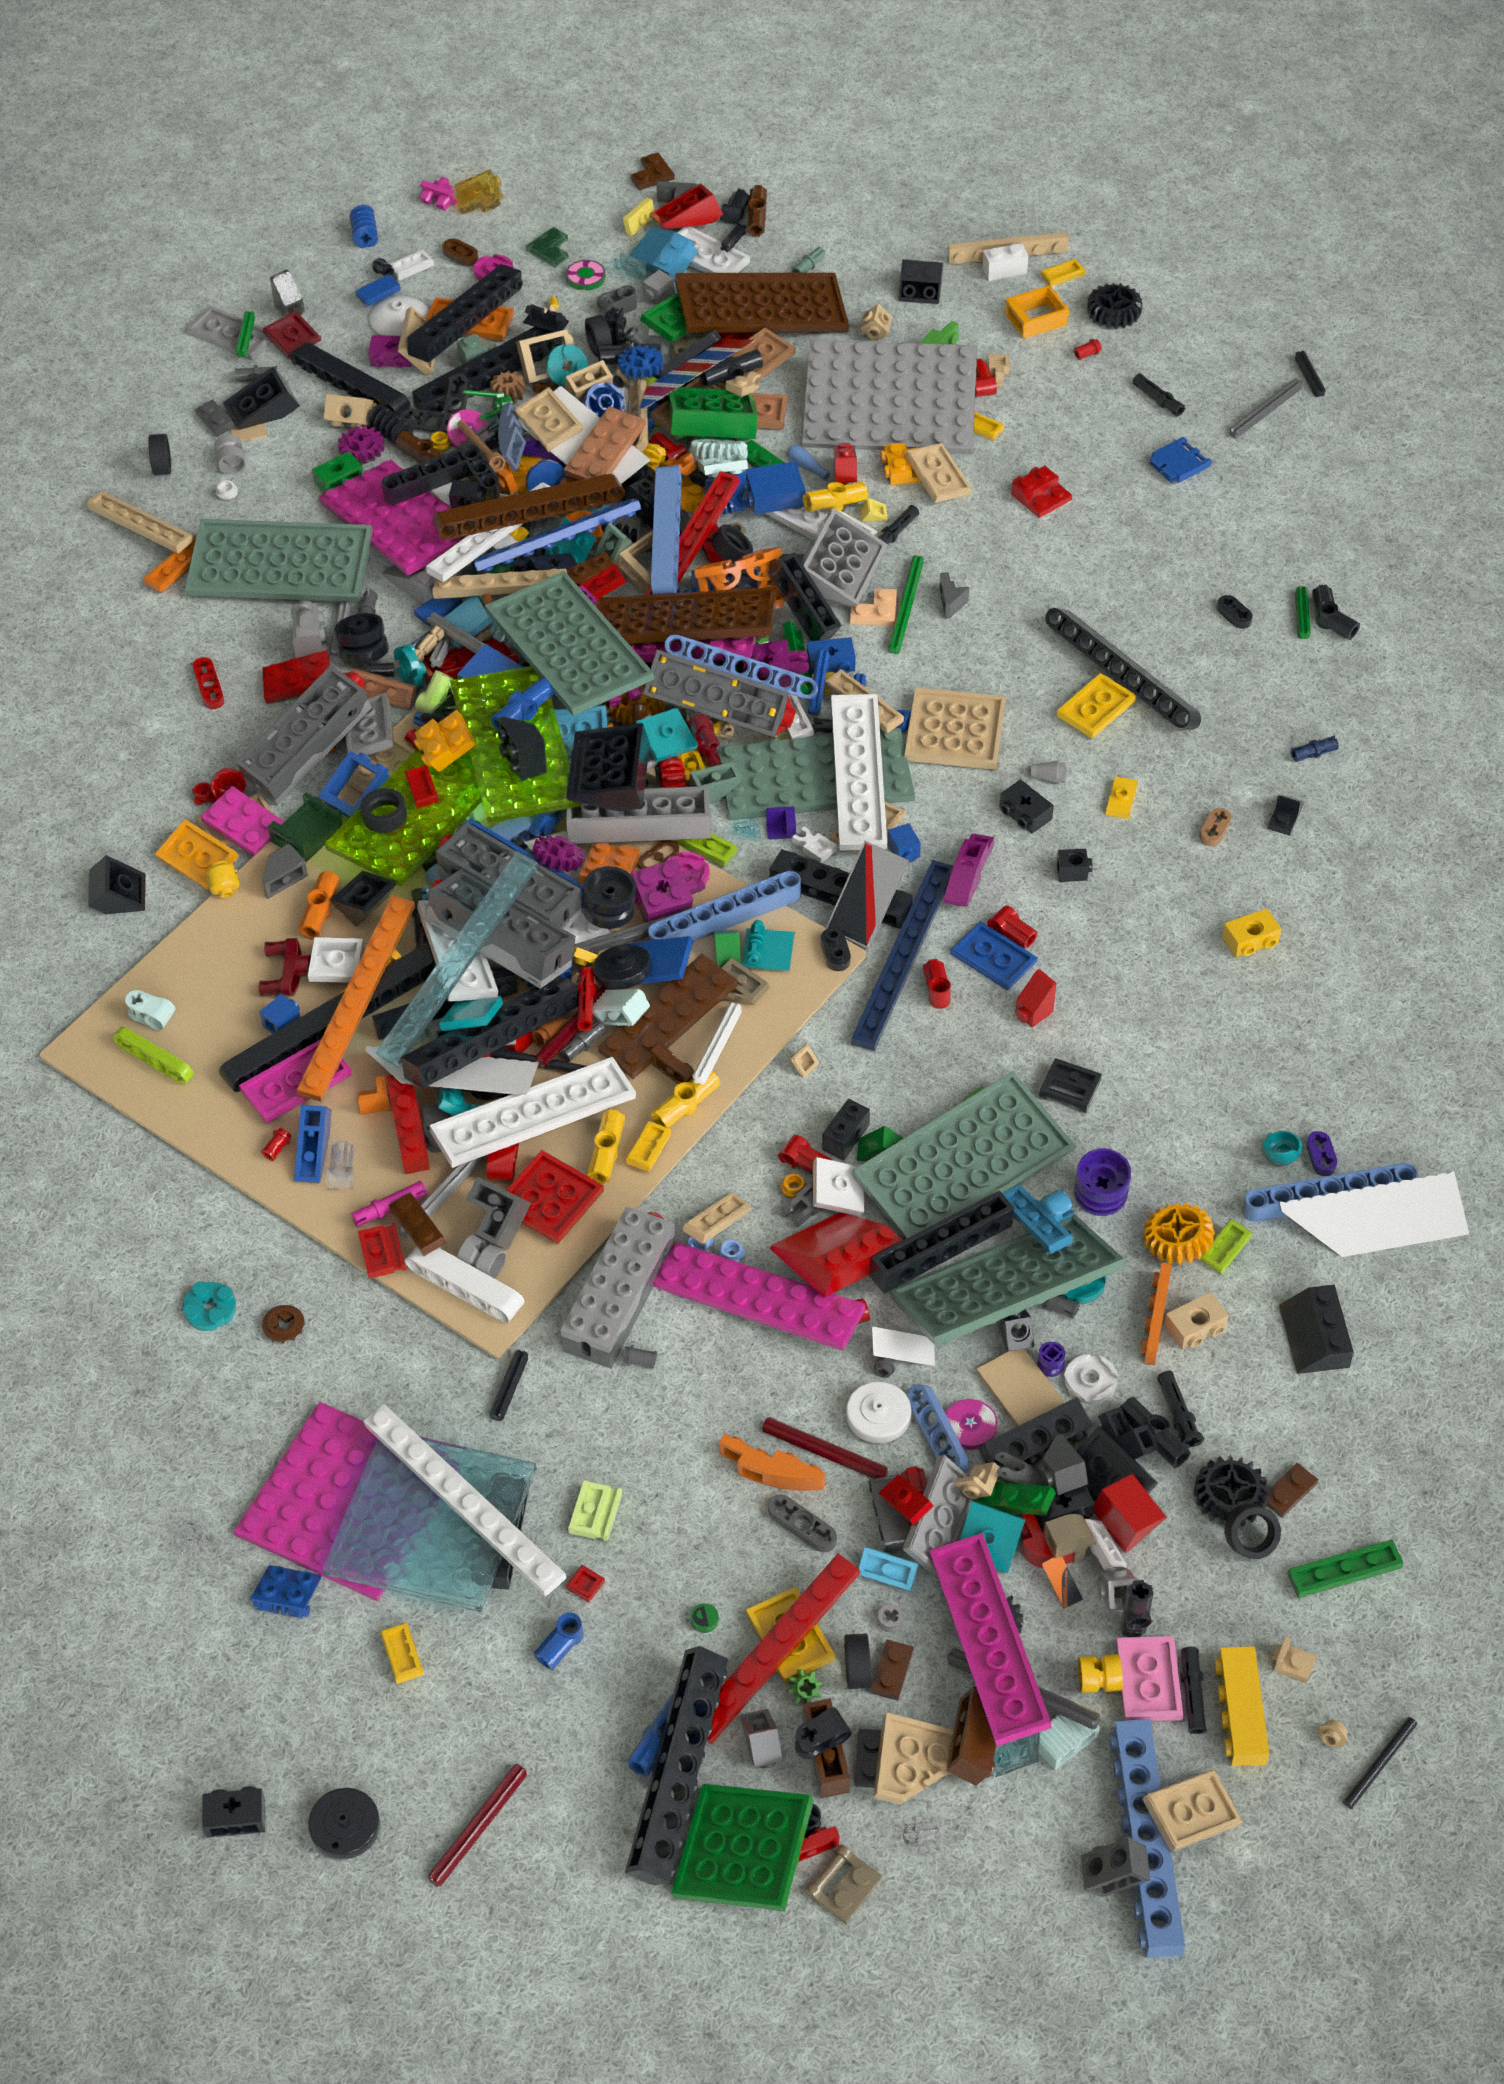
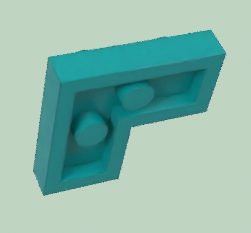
M437 1088L438 1108L452 1116L479 1106L467 1104L464 1100L462 1089Z

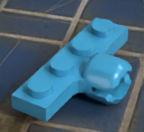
M1020 1184L1003 1193L1015 1208L1013 1217L1050 1254L1073 1243L1071 1234L1060 1224L1074 1215V1210H1071L1073 1204L1063 1190H1056L1044 1196L1041 1200L1034 1199Z

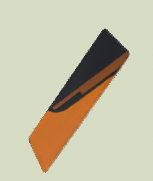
M1053 1557L1042 1564L1064 1609L1083 1600L1063 1557L1057 1559Z

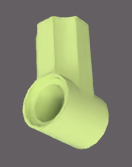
M435 670L426 692L421 693L416 700V710L422 713H430L447 697L448 689L452 686L454 679L447 674Z

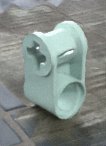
M133 990L125 997L126 1005L129 1008V1018L134 1022H139L158 1031L164 1029L176 1009L169 1000L153 996L141 990Z

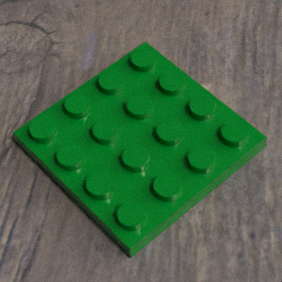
M702 1784L671 1894L675 1899L785 1911L814 1802L810 1794Z

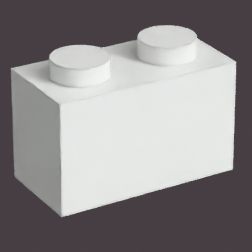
M1022 243L983 250L982 269L988 281L1027 274L1028 254Z

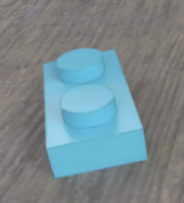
M866 1546L859 1570L861 1576L911 1591L919 1563Z

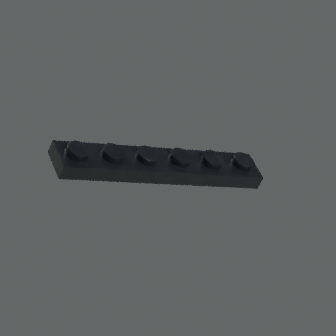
M507 969L493 974L498 989V996L502 998L518 992L515 975L512 971ZM443 991L373 1015L372 1020L376 1036L380 1040L424 1025L426 1022L443 1018L456 1002L463 1001H448L446 992Z

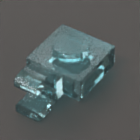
M625 253L620 254V260L614 259V267L626 271V275L641 282L647 278L645 262L632 256L628 257Z

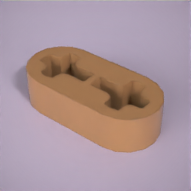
M1216 808L1211 811L1201 829L1200 840L1203 844L1216 846L1221 842L1230 826L1231 813L1228 810ZM1220 817L1224 818L1221 819L1219 824L1216 823V819H1219ZM1212 830L1215 831V835H1212V837L1207 836L1211 834Z

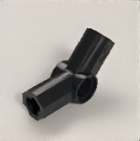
M1326 584L1319 585L1313 589L1312 598L1316 612V624L1320 628L1331 629L1349 640L1355 637L1360 628V623L1338 611V605L1334 601L1332 588H1329Z

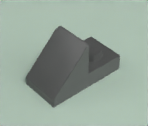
M657 181V202H670L695 187L697 183Z
M949 572L940 573L939 589L945 619H950L969 601V587L955 588L954 581H950Z

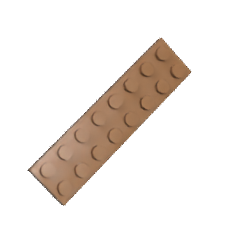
M763 328L749 339L755 341L735 352L732 356L735 358L756 349L760 352L763 367L752 370L761 374V377L755 380V383H757L793 356L796 347L770 330ZM751 371L744 373L743 377H747ZM700 377L696 378L687 386H685L691 388H705L701 382ZM726 381L707 388L725 389ZM667 400L651 412V418L670 431Z

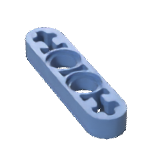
M913 1385L909 1389L907 1397L910 1401L911 1409L936 1458L937 1456L945 1455L965 1472L968 1468L967 1455L934 1391L926 1385ZM934 1411L936 1415L935 1423L930 1426L928 1422V1417L930 1413ZM945 1433L947 1436V1443L942 1448L940 1446L939 1440L942 1434Z

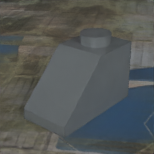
M290 844L277 849L269 855L262 879L265 896L268 899L308 876L305 860Z
M1061 1434L1056 1436L1043 1457L1044 1470L1042 1471V1478L1046 1486H1051L1059 1495L1087 1485L1088 1481L1085 1461Z
M764 1709L740 1715L754 1767L770 1768L775 1766L776 1763L782 1762L783 1757L778 1730L769 1710Z

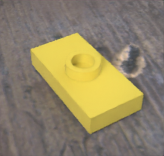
M645 198L623 218L627 235L632 237L653 219L650 213L655 210L651 198Z

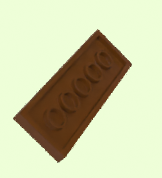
M703 953L700 954L686 967L683 979L672 980L648 1001L650 1007L633 1026L623 1025L618 1027L597 1046L598 1052L607 1059L613 1057L624 1073L632 1079L636 1078L652 1063L651 1050L657 1044L665 1050L668 1049L738 986L737 979Z

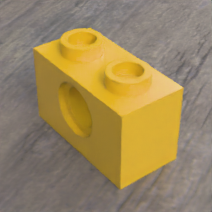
M1268 908L1224 923L1222 938L1236 958L1243 955L1250 956L1257 950L1262 948L1270 949L1279 943L1281 927Z

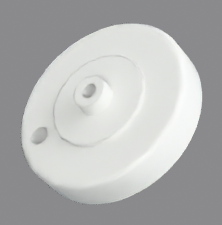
M869 1382L859 1386L850 1395L846 1405L847 1423L856 1436L867 1442H891L899 1438L907 1430L911 1420V1404L907 1395L899 1387L888 1382Z

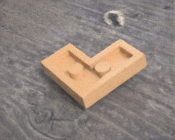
M875 588L874 604L851 606L850 624L894 626L897 589Z

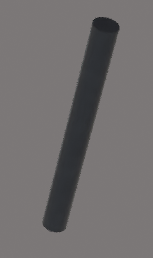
M1408 1717L1343 1800V1804L1353 1809L1417 1726V1722L1413 1718Z

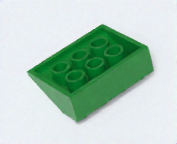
M678 387L667 394L671 435L680 438L695 436L700 439L716 437L721 440L737 438L742 441L756 439L758 412L752 393L741 397L726 389Z

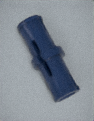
M1334 735L1318 741L1314 739L1309 741L1308 744L1291 748L1290 753L1292 758L1296 757L1294 759L1295 762L1311 757L1318 758L1321 754L1338 750L1339 742Z

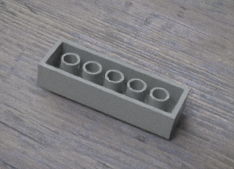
M708 786L645 789L642 809L620 812L567 800L566 822L568 842L583 844L711 838Z

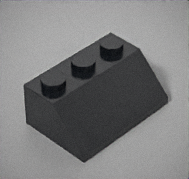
M1335 1284L1308 1287L1279 1304L1297 1374L1350 1368L1354 1351Z

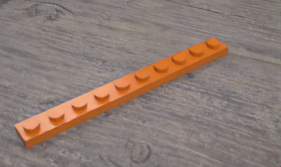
M394 895L391 896L297 1088L298 1095L322 1102L415 909L414 901Z

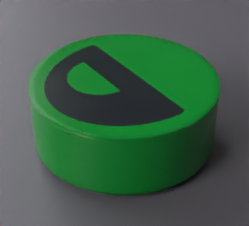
M706 1603L695 1606L690 1614L691 1625L700 1633L713 1631L719 1622L717 1609Z

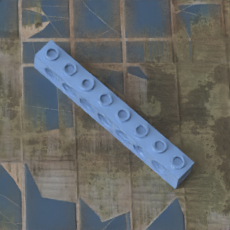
M1150 1719L1115 1721L1114 1732L1109 1733L1110 1749L1116 1750L1117 1760H1113L1115 1778H1120L1121 1787L1117 1788L1119 1805H1124L1125 1815H1121L1123 1833H1128V1836L1133 1838L1134 1841L1146 1845L1148 1861L1154 1863L1157 1867L1149 1869L1150 1881L1131 1887V1890H1137L1138 1900L1134 1901L1135 1919H1141L1142 1929L1138 1930L1140 1949L1145 1948L1146 1958L1182 1956L1185 1940L1171 1852L1149 1811L1142 1813L1134 1808L1137 1805L1146 1807L1142 1798L1161 1789ZM1130 1750L1136 1751L1139 1756L1131 1757L1126 1752ZM1139 1778L1144 1783L1137 1785L1132 1783L1130 1779ZM1141 1833L1149 1834L1152 1837V1839L1149 1841L1142 1840L1138 1835ZM1156 1890L1160 1893L1161 1897L1152 1898L1147 1894V1891ZM1160 1919L1165 1923V1926L1156 1927L1152 1924L1151 1920Z

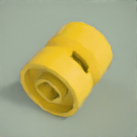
M1119 1654L1102 1655L1100 1659H1097L1095 1655L1078 1656L1077 1669L1081 1694L1098 1693L1100 1688H1103L1105 1692L1122 1691L1123 1675Z

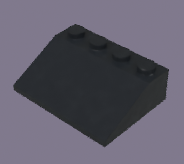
M638 723L576 731L566 793L567 800L619 812L642 809L650 747L644 724Z

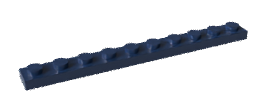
M932 860L851 1038L852 1045L875 1051L946 893L953 865Z

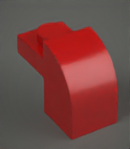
M1021 1514V1518L1026 1519L1020 1536L1022 1539L1021 1554L1032 1565L1043 1568L1042 1564L1054 1556L1035 1516L1032 1514ZM1074 1552L1062 1556L1066 1564L1073 1562Z

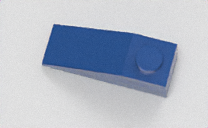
M301 1105L294 1181L321 1182L330 1136L332 1110L326 1106Z

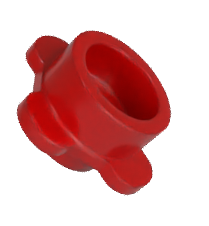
M202 782L192 789L196 805L216 801L211 791V784Z

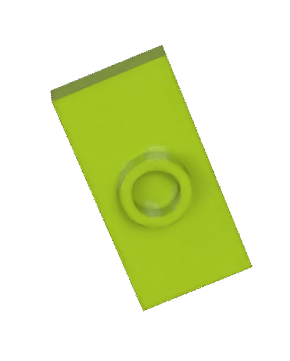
M1230 1219L1213 1240L1208 1254H1202L1201 1261L1222 1275L1253 1236L1252 1231Z

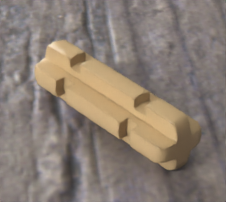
M434 626L430 631L431 634H427L417 646L418 649L415 650L419 662H422L425 659L424 656H427L437 645L436 641L442 639L444 636L442 628Z

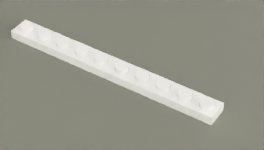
M385 1404L363 1421L365 1427L545 1597L566 1579L565 1572Z

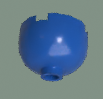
M608 382L593 385L586 392L582 402L583 405L598 417H602L609 406L623 412L626 409L623 393L617 386Z

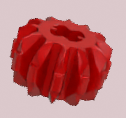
M668 758L661 761L659 764L660 787H686L683 761L680 758Z

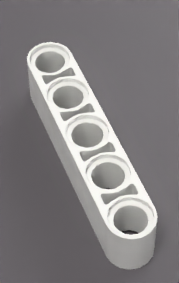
M416 1246L405 1259V1264L415 1274L503 1323H509L525 1302L524 1298L514 1289L440 1248L423 1256Z

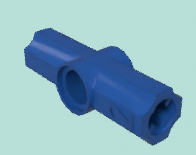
M545 678L539 679L523 693L520 691L514 692L508 699L507 705L491 717V724L495 727L496 731L500 728L499 718L503 716L520 721L523 719L526 721L531 720L537 713L538 707L554 695L550 682Z
M673 1694L653 1723L644 1729L642 1739L627 1759L629 1768L643 1777L649 1776L653 1770L661 1741L658 1729L663 1733Z

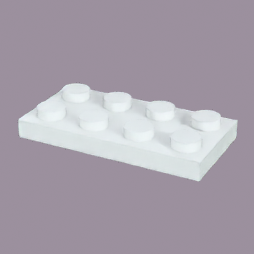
M691 226L684 227L678 232V234L690 239L698 252L689 266L703 273H738L750 263V256L734 248L729 252L721 251L720 247L722 245L720 241Z

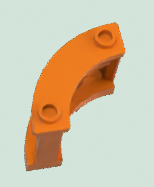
M781 547L760 549L742 556V559L734 561L735 563H732L730 559L703 564L694 569L695 578H698L700 592L709 591L706 577L709 578L712 585L716 588L712 591L732 589L739 582L742 569L745 570L750 578L760 581L757 588L776 587L768 575V571L778 557L782 556ZM756 566H758L757 573H762L761 576L754 574L753 570ZM731 573L733 576L732 581L724 585L723 583L729 582L725 578L726 575ZM777 587L775 609L783 607V603L786 602Z

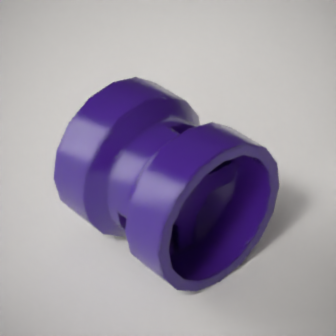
M1050 1341L1044 1343L1039 1348L1037 1366L1045 1376L1055 1377L1063 1371L1066 1353L1064 1347L1057 1342Z

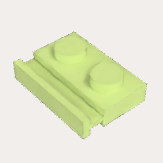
M583 1481L568 1528L569 1533L592 1539L601 1538L608 1542L621 1501L622 1489L618 1488L616 1490L607 1485Z

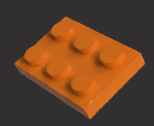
M593 844L580 872L579 883L584 884V879L591 871L604 866L619 867L631 875L640 858V849L629 845Z

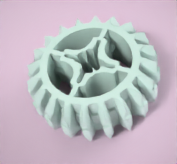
M705 438L695 439L691 442L690 453L695 463H698L699 459L713 457L721 459L722 456L730 458V455L739 453L745 459L748 456L747 445L739 441Z

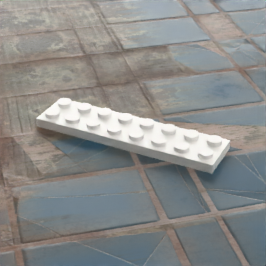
M877 694L831 695L839 850H861L864 841L887 849Z
M611 1057L530 1087L527 1095L511 1094L431 1124L430 1133L453 1168L635 1099L636 1091L614 1058Z

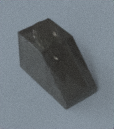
M286 269L271 276L270 283L275 309L283 317L295 311L300 316L305 313L303 297L290 272Z

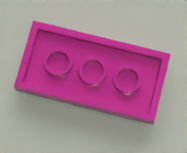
M321 1039L239 1085L242 1094L266 1124L310 1099L298 1095L297 1088ZM343 1058L328 1089L352 1076V1070Z

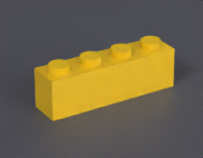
M1255 1646L1221 1647L1218 1658H1214L1215 1676H1220L1221 1685H1217L1218 1702H1223L1224 1711L1220 1713L1221 1728L1227 1729L1228 1738L1224 1739L1225 1756H1230L1231 1766L1266 1765L1269 1757V1747Z

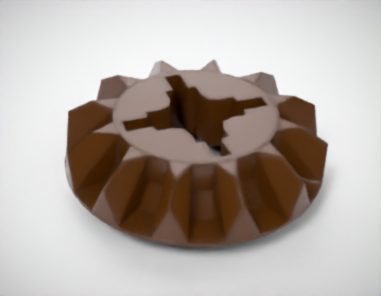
M280 1305L272 1308L265 1314L262 1321L265 1337H269L272 1342L280 1341L283 1344L290 1339L295 1341L296 1336L302 1334L305 1325L302 1312L291 1305ZM279 1318L281 1321L288 1323V1330L279 1327Z

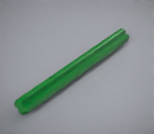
M914 555L911 560L888 645V652L891 654H899L924 564L922 556Z

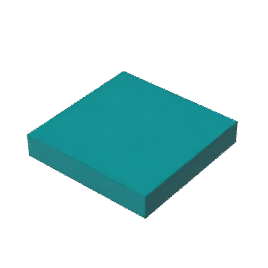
M501 996L456 1002L439 1022L441 1031L487 1025L503 1005Z

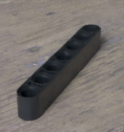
M305 342L290 354V359L294 365H299L304 371L317 375L315 377L324 382H330L333 387L346 391V394L352 397L373 400L377 405L383 404L398 416L410 408V401L403 393L309 342Z

